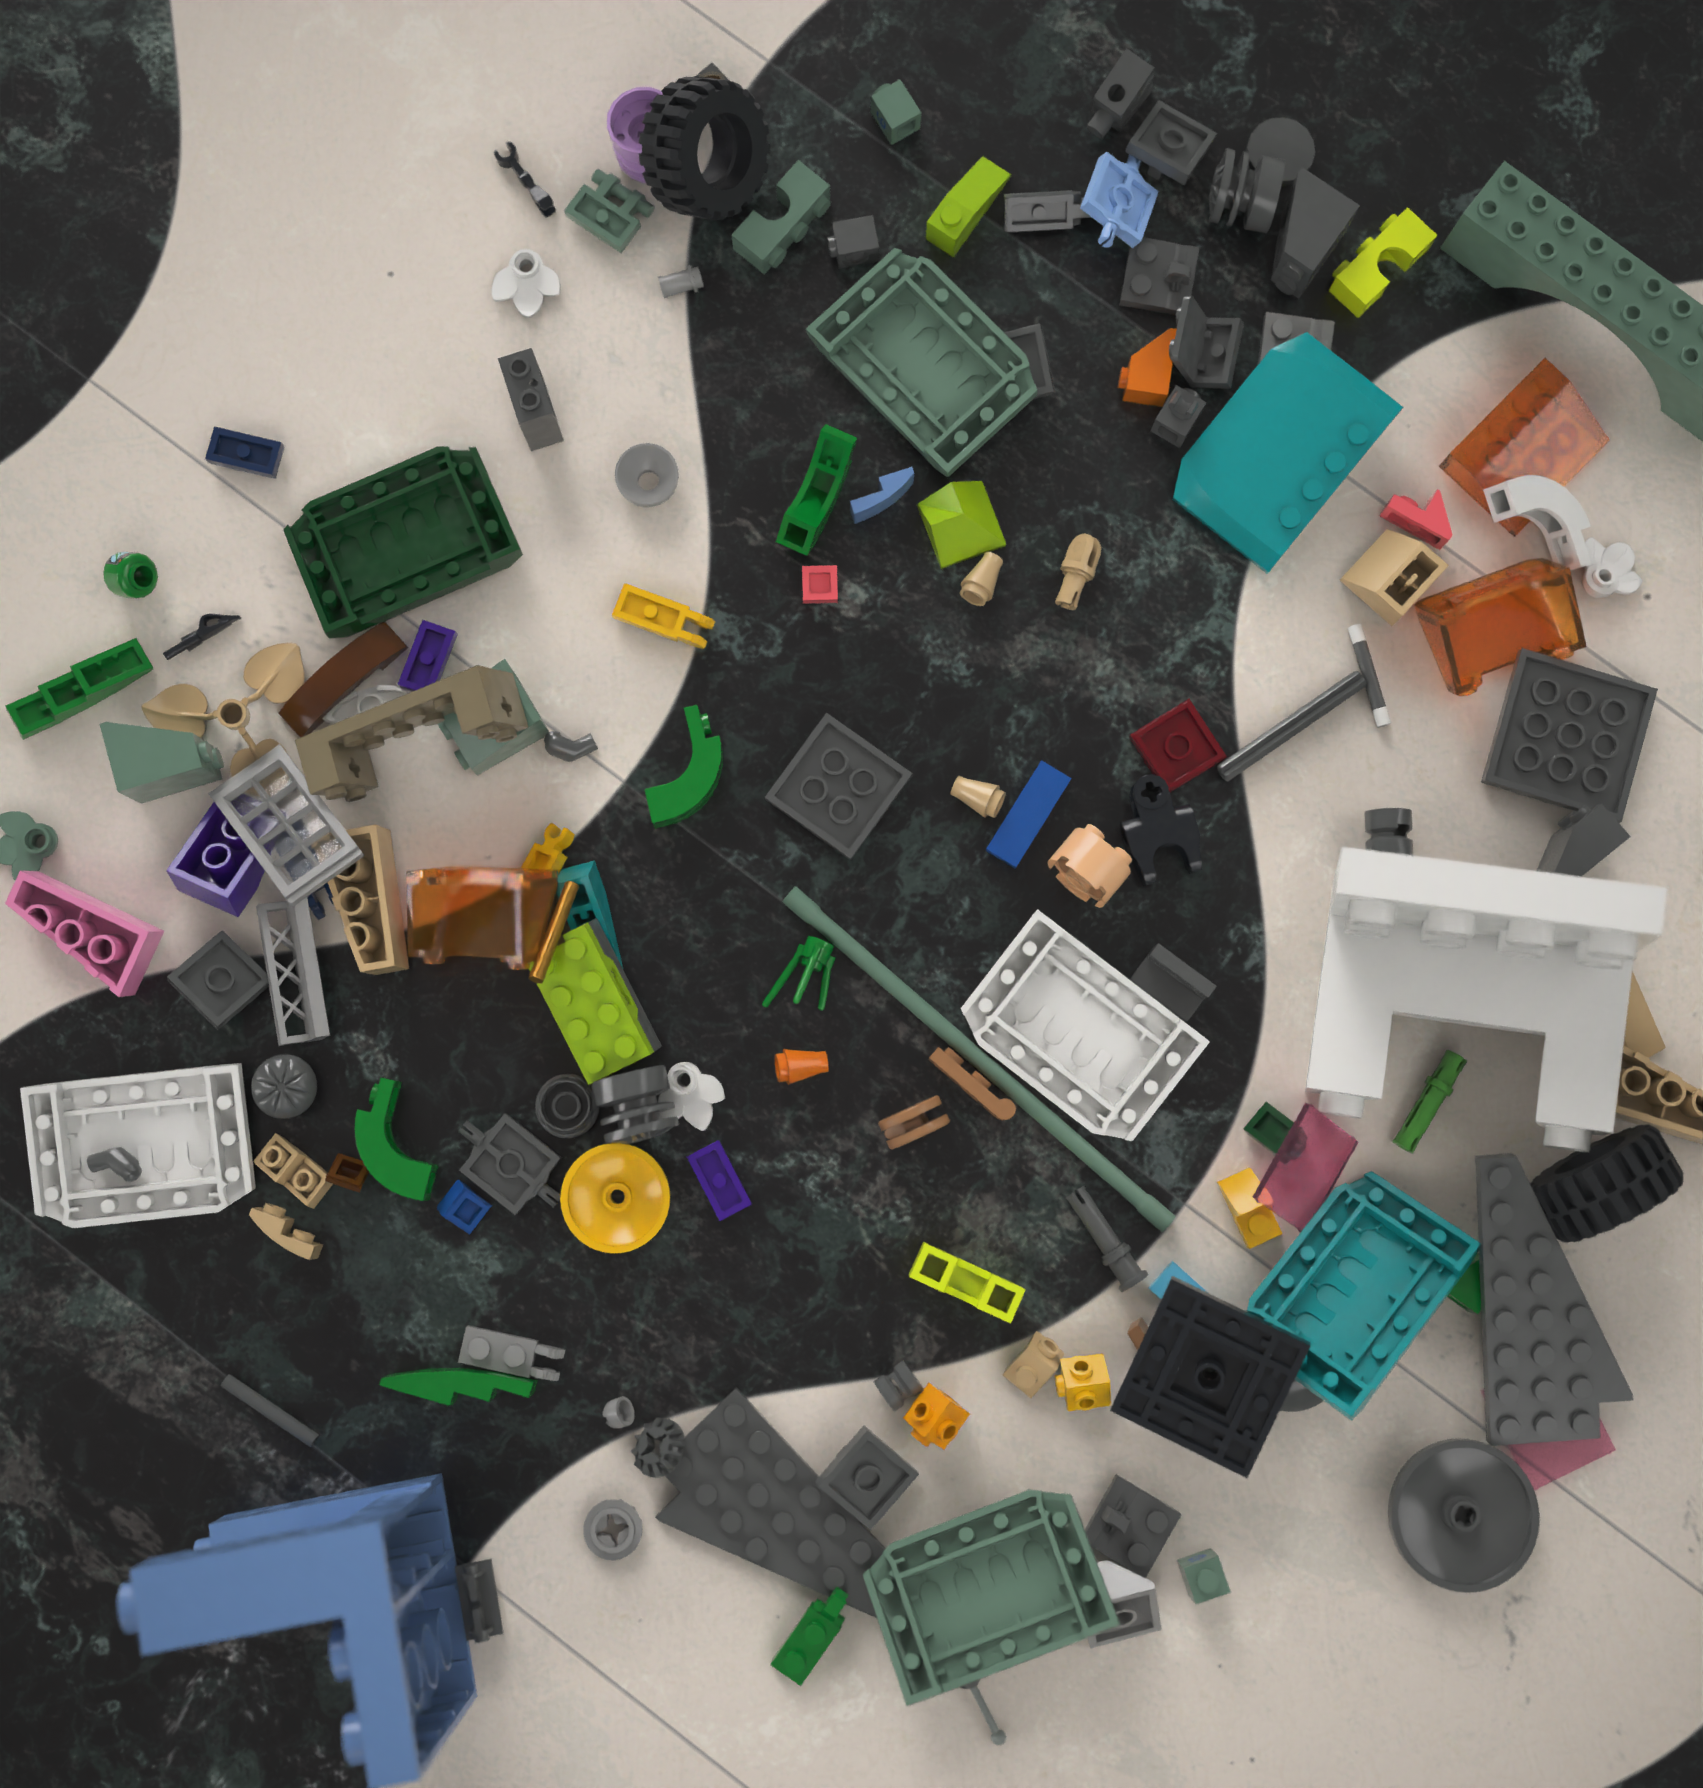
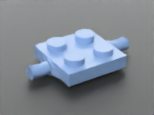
M1107 151L1098 158L1080 207L1081 210L1103 225L1098 243L1100 245L1103 243L1102 247L1105 248L1112 246L1115 235L1132 248L1142 241L1159 192L1148 184L1138 170L1142 161L1130 154L1127 163L1120 162Z

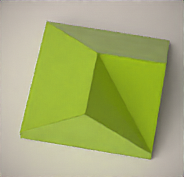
M982 481L950 482L917 504L941 569L1006 546L1004 536Z

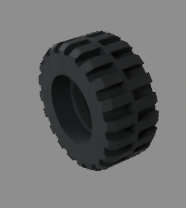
M698 76L679 78L675 83L671 82L661 90L663 95L657 94L650 104L652 110L645 113L642 122L645 124L644 132L639 134V144H642L639 162L645 168V172L642 174L646 184L652 186L650 189L652 195L668 210L698 218L724 220L726 217L738 214L742 210L741 207L745 208L754 199L753 193L759 192L763 184L761 178L763 174H767L769 164L766 163L767 154H770L771 144L767 142V135L770 134L768 124L762 119L764 113L759 103H754L756 100L747 89H743L740 84L733 81ZM709 123L713 139L712 154L707 168L701 174L697 157L698 143L704 127Z
M1649 1124L1624 1129L1621 1132L1611 1134L1604 1139L1591 1143L1590 1152H1573L1568 1157L1559 1160L1550 1168L1542 1171L1539 1176L1532 1180L1530 1185L1556 1238L1564 1243H1569L1571 1241L1578 1242L1584 1238L1589 1239L1602 1232L1610 1231L1652 1210L1654 1206L1666 1201L1670 1195L1675 1194L1678 1188L1682 1187L1684 1173L1659 1130Z

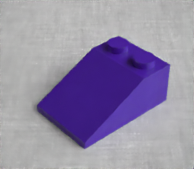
M241 794L231 801L241 817L263 803L245 794ZM213 802L166 872L178 891L239 917L258 889L265 870L215 802ZM269 808L247 823L258 839L281 824ZM280 810V811L282 812V814H283V815L285 816V818H286V817H287L286 812ZM279 834L263 845L270 856Z

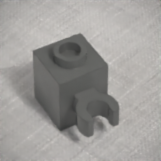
M1176 385L1156 417L1151 432L1181 448L1201 415L1206 402L1201 400V396L1196 391L1190 388L1182 389Z

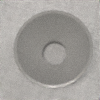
M643 443L632 446L620 456L616 464L615 481L618 490L624 498L634 505L640 507L658 506L667 501L677 487L679 474L676 461L671 453L659 445ZM651 472L658 476L659 483L654 489L644 490L639 486V478L644 473Z

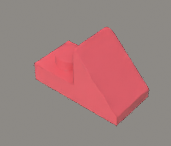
M1439 489L1429 498L1423 510L1418 507V504L1413 499L1406 496L1399 497L1394 494L1379 515L1439 550L1453 535Z

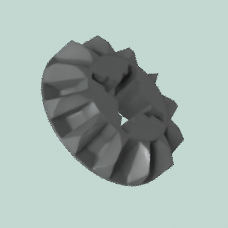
M656 1417L654 1422L644 1423L642 1433L635 1435L637 1444L631 1452L636 1459L634 1465L641 1470L642 1474L653 1478H660L671 1473L679 1465L684 1455L686 1443L684 1432L676 1422ZM654 1439L661 1441L659 1445L661 1456L652 1452L655 1449Z

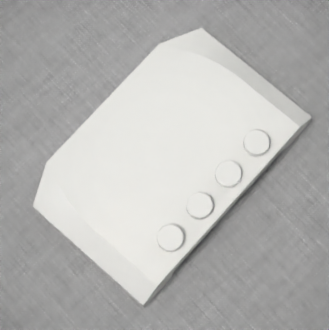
M1038 909L961 1007L980 1047L1090 1132L1103 1136L1122 1138L1128 1141L1135 1139L1210 1042Z
M242 1063L47 1083L20 1088L34 1210L38 1216H48L61 1221L63 1225L68 1227L81 1228L217 1213L256 1188ZM121 1147L139 1161L142 1173L137 1180L132 1182L125 1181L123 1177L118 1176L110 1168L93 1173L88 1168L87 1157L108 1149Z

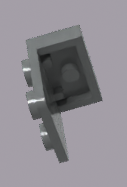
M1184 296L1182 306H1179L1176 312L1177 330L1175 339H1172L1169 345L1170 360L1191 388L1231 389L1244 323L1240 318H1207L1193 296Z

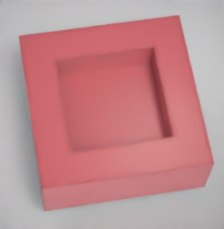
M837 565L802 566L803 604L838 603Z

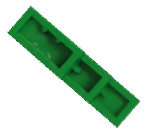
M137 638L70 666L71 672L38 685L39 691L5 705L6 711L22 739H27L92 707L152 671L153 666Z
M432 1368L389 1374L381 1378L379 1386L450 1406L457 1401L459 1393L490 1402L495 1398L498 1389L529 1398L535 1392L538 1379L494 1370Z

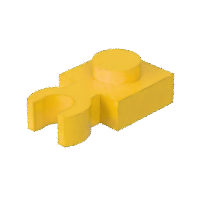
M550 823L545 829L543 844H533L518 874L526 880L551 888L567 860L562 851L571 845L575 835L565 827L561 832V829L555 824Z

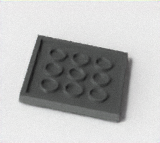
M1521 648L1517 652L1481 783L1573 811H1577L1585 805L1591 809L1603 803L1619 823L1622 822L1658 689Z

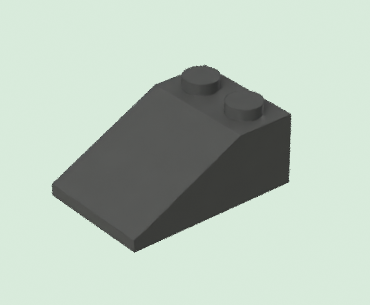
M1603 803L1591 809L1585 805L1577 811H1572L1557 823L1561 829L1551 836L1536 871L1582 877L1629 839L1630 835Z

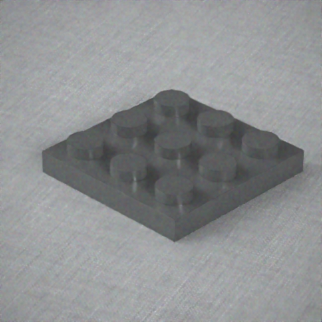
M826 713L767 793L765 800L846 858L852 860L910 780L913 773Z

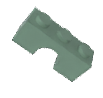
M799 160L776 184L777 200L787 207V214L777 220H768L753 210L731 235L733 250L763 274L771 266L776 268L783 261L787 253L786 249L793 242L798 243L802 240L808 231L809 223L815 217L820 218L823 216L831 204L830 185Z

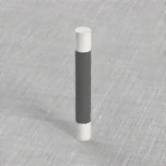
M1362 624L1350 626L1348 631L1361 674L1367 683L1365 688L1377 728L1391 724Z

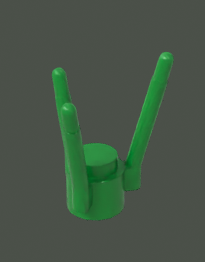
M808 936L805 945H798L794 957L763 1001V1007L770 1005L802 959L801 965L806 968L797 987L793 1002L795 1004L800 1002L813 970L821 972L822 967H824L818 1009L823 1011L828 995L831 969L836 959L831 956L834 946L822 939Z

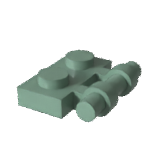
M597 169L591 178V181L599 185L596 191L583 184L564 212L566 217L622 253L641 228L640 221L633 217V215L639 212L649 218L655 206L646 201L645 195L639 191H631L622 185L620 179L612 173L607 175L600 169ZM614 195L623 201L624 204L620 208L609 201L608 198Z

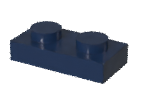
M214 426L205 460L210 464L276 479L285 446L279 441Z

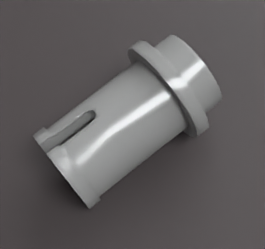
M688 265L687 270L658 276L664 298L694 290L696 293L698 288L704 287L699 267L692 268L691 265Z

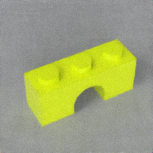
M1408 207L1398 217L1393 213L1379 228L1382 233L1375 239L1371 236L1368 237L1356 250L1355 253L1358 256L1351 263L1347 259L1343 261L1332 274L1335 280L1329 291L1357 318L1382 296L1390 283L1379 271L1377 263L1380 261H1390L1406 272L1429 250L1438 236Z
M926 1242L922 1243L909 1272L910 1278L957 1297L1010 1324L1026 1290L1013 1282Z

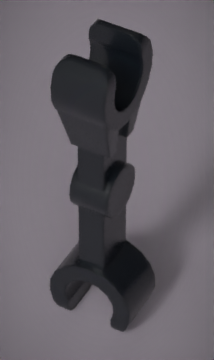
M507 141L506 146L511 155L501 157L498 151L495 150L494 155L497 163L503 168L513 169L521 184L530 191L540 212L544 217H549L556 211L552 198L540 186L534 184L530 174L524 171L518 163L519 156L513 143Z

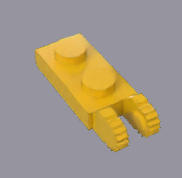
M625 583L612 613L614 619L676 642L680 640L699 649H705L707 641L697 634L684 631L683 628L686 620L704 629H712L715 623L712 618L690 610L689 606Z

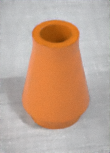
M783 1049V1053L775 1054L778 1082H787L788 1085L820 1073L828 1072L829 1070L826 1051L814 1052Z

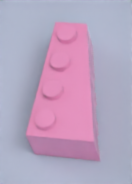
M20 871L5 902L6 905L40 933H45L57 943L56 946L64 953L70 954L85 966L84 969L108 985L110 987L109 990L118 997L136 994L164 933L162 929L39 871Z

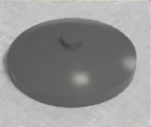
M1447 1439L1430 1444L1418 1451L1404 1464L1396 1476L1388 1502V1521L1391 1535L1403 1559L1420 1576L1450 1591L1481 1592L1505 1583L1525 1565L1532 1554L1538 1537L1540 1525L1539 1505L1527 1475L1508 1455L1499 1449L1476 1440Z

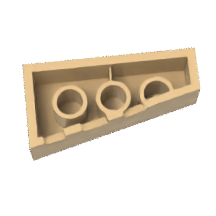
M376 824L346 830L365 856L328 881V885L333 895L331 899L335 909L340 913L344 923V932L360 972L372 975L409 969L391 830ZM327 833L311 844V848L315 850L320 863L342 848L332 833Z

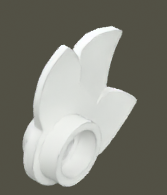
M528 249L517 251L511 257L509 267L496 273L492 284V297L494 301L513 299L518 311L527 318L534 316L540 310L544 296H558L560 293V281L556 272L544 266L541 257L536 252ZM530 264L533 267L529 272H522V266Z
M1589 538L1585 541L1591 564L1583 566L1586 570L1583 576V588L1590 596L1602 598L1610 596L1614 592L1628 595L1640 587L1643 580L1639 575L1631 571L1635 561V554L1630 545L1619 542L1610 545L1606 549L1594 538Z
M690 1062L677 1063L669 1070L667 1075L670 1089L661 1093L658 1102H674L675 1108L661 1112V1119L675 1116L679 1119L683 1116L692 1126L704 1131L708 1128L713 1117L712 1103L721 1102L725 1099L723 1087L714 1076L701 1074L698 1067ZM684 1073L690 1076L691 1081L688 1086L683 1085L681 1082V1077Z

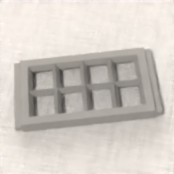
M280 744L208 793L292 907L365 856L319 795H310L305 776Z

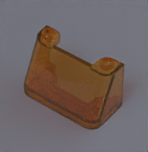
M1534 558L1516 563L1425 597L1415 603L1417 618L1447 690L1457 696H1467L1475 693L1477 687L1483 683L1482 675L1515 663L1517 652L1521 648L1562 660L1573 656L1574 651L1587 647L1570 567L1544 558Z
M447 866L406 870L408 957H423L424 964L445 963V957L454 955L500 958V962L508 963V969H529L530 962H535L543 942L558 888V870Z

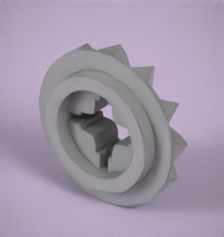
M606 1499L594 1506L585 1519L583 1528L585 1542L589 1549L600 1558L607 1560L622 1559L631 1554L638 1546L642 1537V1520L635 1507L624 1502L622 1499ZM609 1514H611V1518L614 1519L616 1524H628V1526L619 1531L618 1544H616V1540L613 1539L611 1533H598L609 1525Z

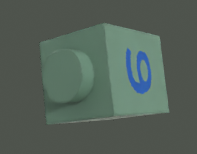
M901 80L891 85L889 83L883 84L871 95V114L891 145L920 129L921 111Z
M1211 1548L1177 1560L1188 1595L1195 1604L1231 1593L1219 1556Z

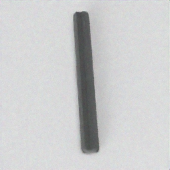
M1358 671L1352 672L1217 766L1218 773L1225 781H1230L1363 689L1367 684L1364 677Z

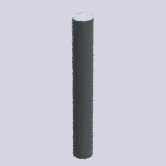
M231 1374L223 1380L222 1388L309 1447H312L318 1439V1433Z

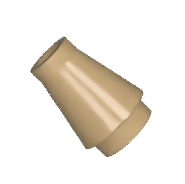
M985 552L982 559L961 582V596L969 603L977 606H984L987 601H990L993 597L1003 560L992 552Z
M961 776L957 777L951 789L952 796L960 799L984 818L987 815L995 818L1006 796V792L999 790V785L966 779Z

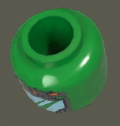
M118 552L105 563L103 571L104 582L115 595L134 599L144 598L151 594L157 585V568L154 562L144 554Z

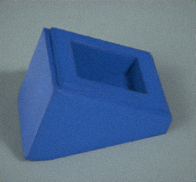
M457 1180L437 1205V1210L444 1218L468 1234H471L492 1205L465 1183Z

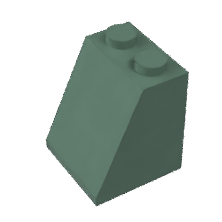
M506 659L497 663L492 669L513 673L529 728L516 732L517 737L515 739L497 743L492 738L479 740L478 736L462 734L457 714H454V712L445 715L444 721L438 724L447 740L453 738L459 747L454 753L463 769L471 768L477 776L539 741L549 733L548 728Z
M111 722L99 724L117 791L141 804L222 780L220 769L224 768V762L219 749L214 748V746L194 733Z

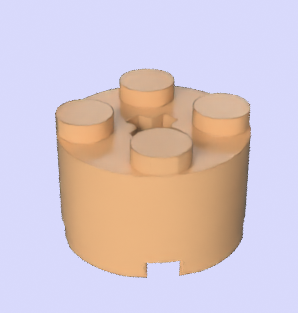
M1088 824L1084 829H1074L1048 860V866L1050 869L1054 865L1056 866L1059 873L1055 877L1075 896L1085 902L1091 897L1098 901L1095 906L1101 908L1131 874L1129 864L1132 862V858L1119 847L1114 849L1103 840L1105 836L1097 827Z

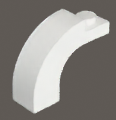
M1524 475L1483 490L1494 523L1519 516L1531 520L1540 528L1547 541L1557 575L1591 564L1581 532L1582 529L1591 527L1590 522L1578 500L1561 484L1539 475Z

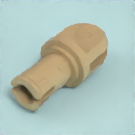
M1084 533L1072 540L1060 568L1065 575L1055 601L1057 605H1061L1060 607L1076 610L1085 582L1093 580L1101 555V545L1097 538Z

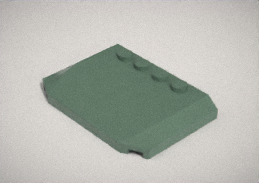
M897 248L890 251L806 328L807 335L819 351L937 471L946 477L955 472L1037 396L1036 384H1034L1026 354L932 260L921 256L915 258L903 254L902 250Z
M1026 1490L891 1543L882 1552L883 1555L863 1574L906 1706L936 1697L1121 1625L1071 1494Z

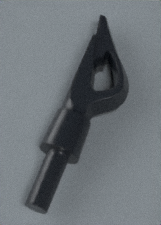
M205 614L200 618L199 628L196 631L182 637V642L163 654L167 660H170L186 649L190 652L202 644L203 641L213 637L231 626L233 622L242 618L235 615ZM219 619L217 624L207 626L209 620Z

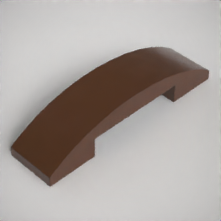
M385 621L376 625L356 638L320 667L280 710L279 715L300 738L310 734L324 722L322 718L378 668L383 671L408 649L407 645Z

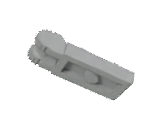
M468 1325L465 1329L458 1363L527 1378L533 1376L550 1381H559L560 1372L552 1368H542L533 1365L536 1353L552 1359L564 1358L565 1350L540 1344L539 1340Z

